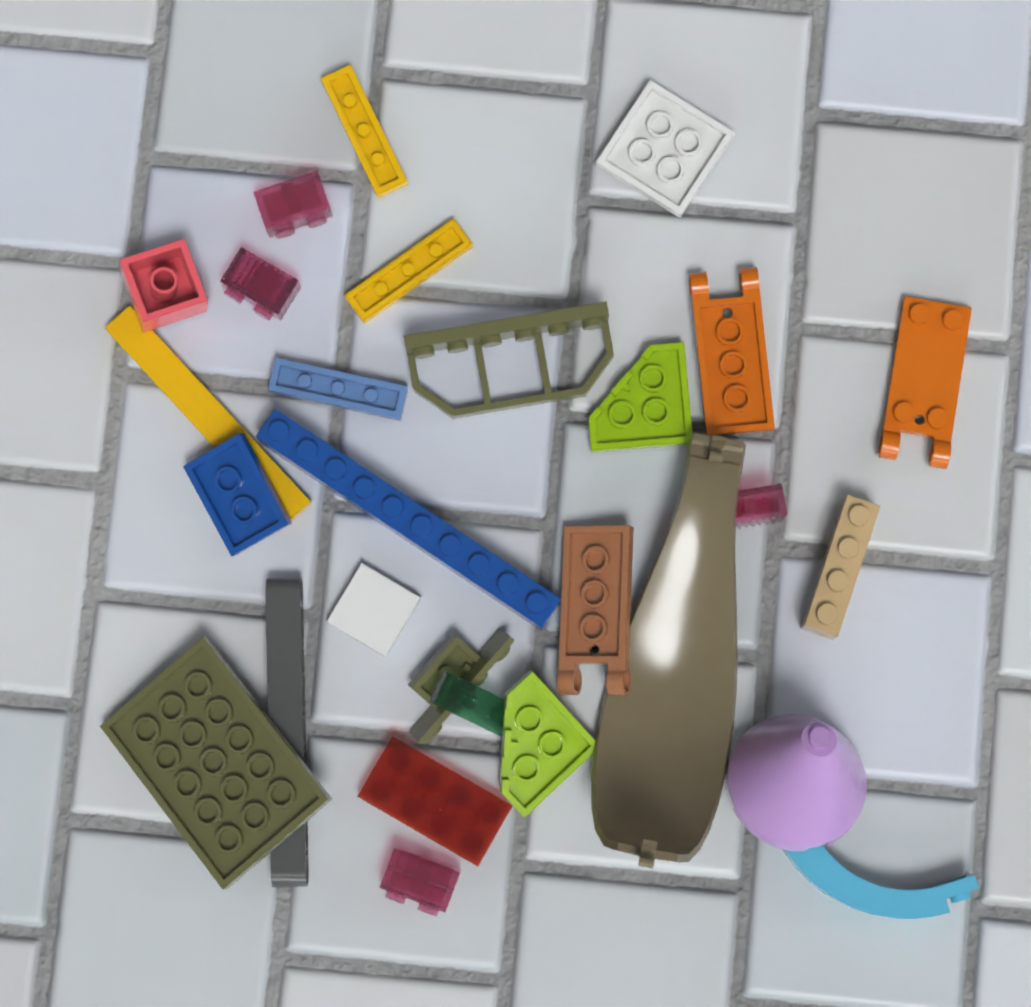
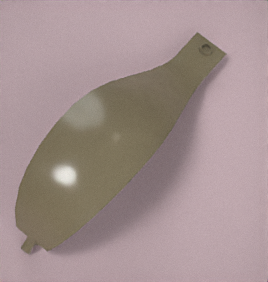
M699 433L690 435L677 504L659 552L630 618V693L627 696L609 695L606 687L594 744L591 775V809L595 831L603 846L639 856L638 866L652 869L654 859L689 862L700 851L710 831L719 805L731 748L737 694L738 658L735 564L736 509L746 444L743 441L726 439L727 437L710 436Z

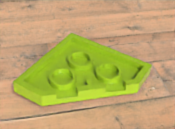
M684 342L650 345L633 367L610 391V394L593 411L588 417L591 453L689 445L690 435L693 434Z
M531 670L504 693L499 791L524 818L594 753L595 744L594 738Z

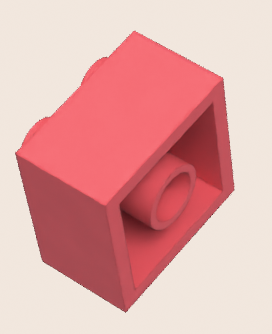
M185 239L119 260L120 273L143 333L207 312L208 299Z

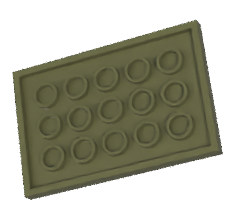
M202 637L100 726L223 890L230 888L332 800L327 791L206 637Z

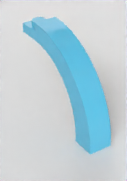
M823 845L808 848L807 851L782 849L793 866L822 893L843 905L871 915L896 919L934 917L950 913L946 901L947 898H950L951 903L963 901L972 897L970 891L979 888L976 877L973 874L918 889L887 888L868 882L848 871L828 853Z

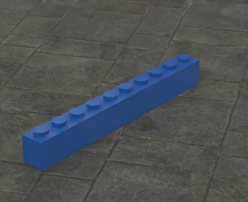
M273 410L255 436L260 444L539 630H543L560 605L561 599L278 410Z

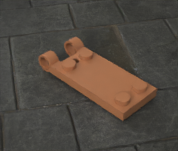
M630 525L564 526L557 690L560 695H579L582 686L579 664L608 665L606 676L608 694L627 696L630 693L629 643L634 527ZM593 646L599 647V652L596 655L591 653Z

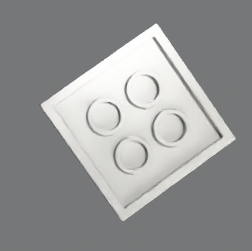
M650 80L597 159L596 166L681 218L733 139L735 132Z

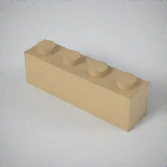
M847 495L842 500L800 629L832 640L838 637L880 505L851 495Z

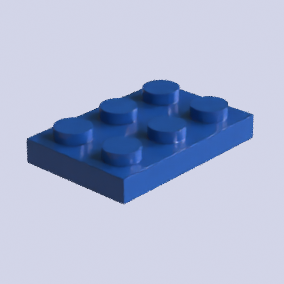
M244 433L237 434L183 466L231 557L238 555L292 524Z

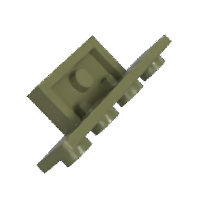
M498 629L481 650L476 653L456 634L452 633L408 683L410 688L431 705L410 729L409 733L421 744H425L428 740L436 737L442 728V723L450 714L456 713L461 708L468 691L480 686L487 678V672L491 667L507 656L514 639L501 629Z

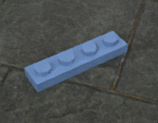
M275 357L268 392L401 421L408 386Z

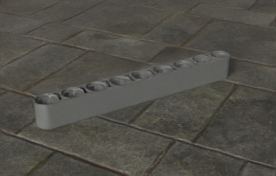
M302 577L267 578L268 717L307 766ZM308 821L270 852L272 887L308 886Z

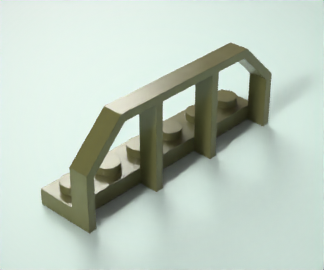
M607 301L405 335L403 337L413 391L452 419L586 397L614 358L608 324L609 311ZM581 326L583 330L601 328L606 354L581 388L551 392L541 333L549 332V336H560L569 333V328ZM515 338L516 342L535 339L544 394L491 403L482 347L498 346L502 344V340ZM469 345H474L484 404L454 409L419 385L415 359L429 358L435 355L434 351L448 349V353H459L468 350Z

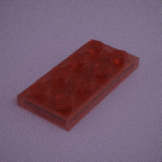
M393 736L357 796L477 867L480 865L513 805Z

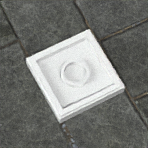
M361 563L326 622L377 653L387 657L421 597Z

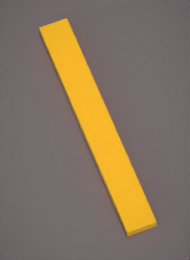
M130 306L105 327V330L214 448L239 433L245 434L291 521L312 503L154 331L142 332L135 311Z

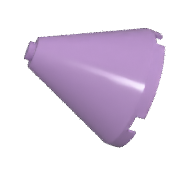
M786 714L774 716L751 727L736 744L726 771V789L729 790L734 804L733 811L748 831L763 842L784 850L807 851L808 848L833 844L843 837L854 825L866 799V773L861 758L854 746L833 726L805 715Z

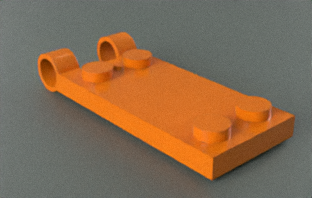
M757 267L739 268V284L742 297L711 300L709 299L707 273H689V290L692 301L706 435L723 436L774 431L775 429ZM729 309L732 312V316L726 318L723 316L722 311Z
M908 296L903 298L878 448L879 458L896 460L900 446V433L932 438L928 466L947 469L951 455V439L971 307ZM921 416L924 419V423L921 425L917 424L915 417Z

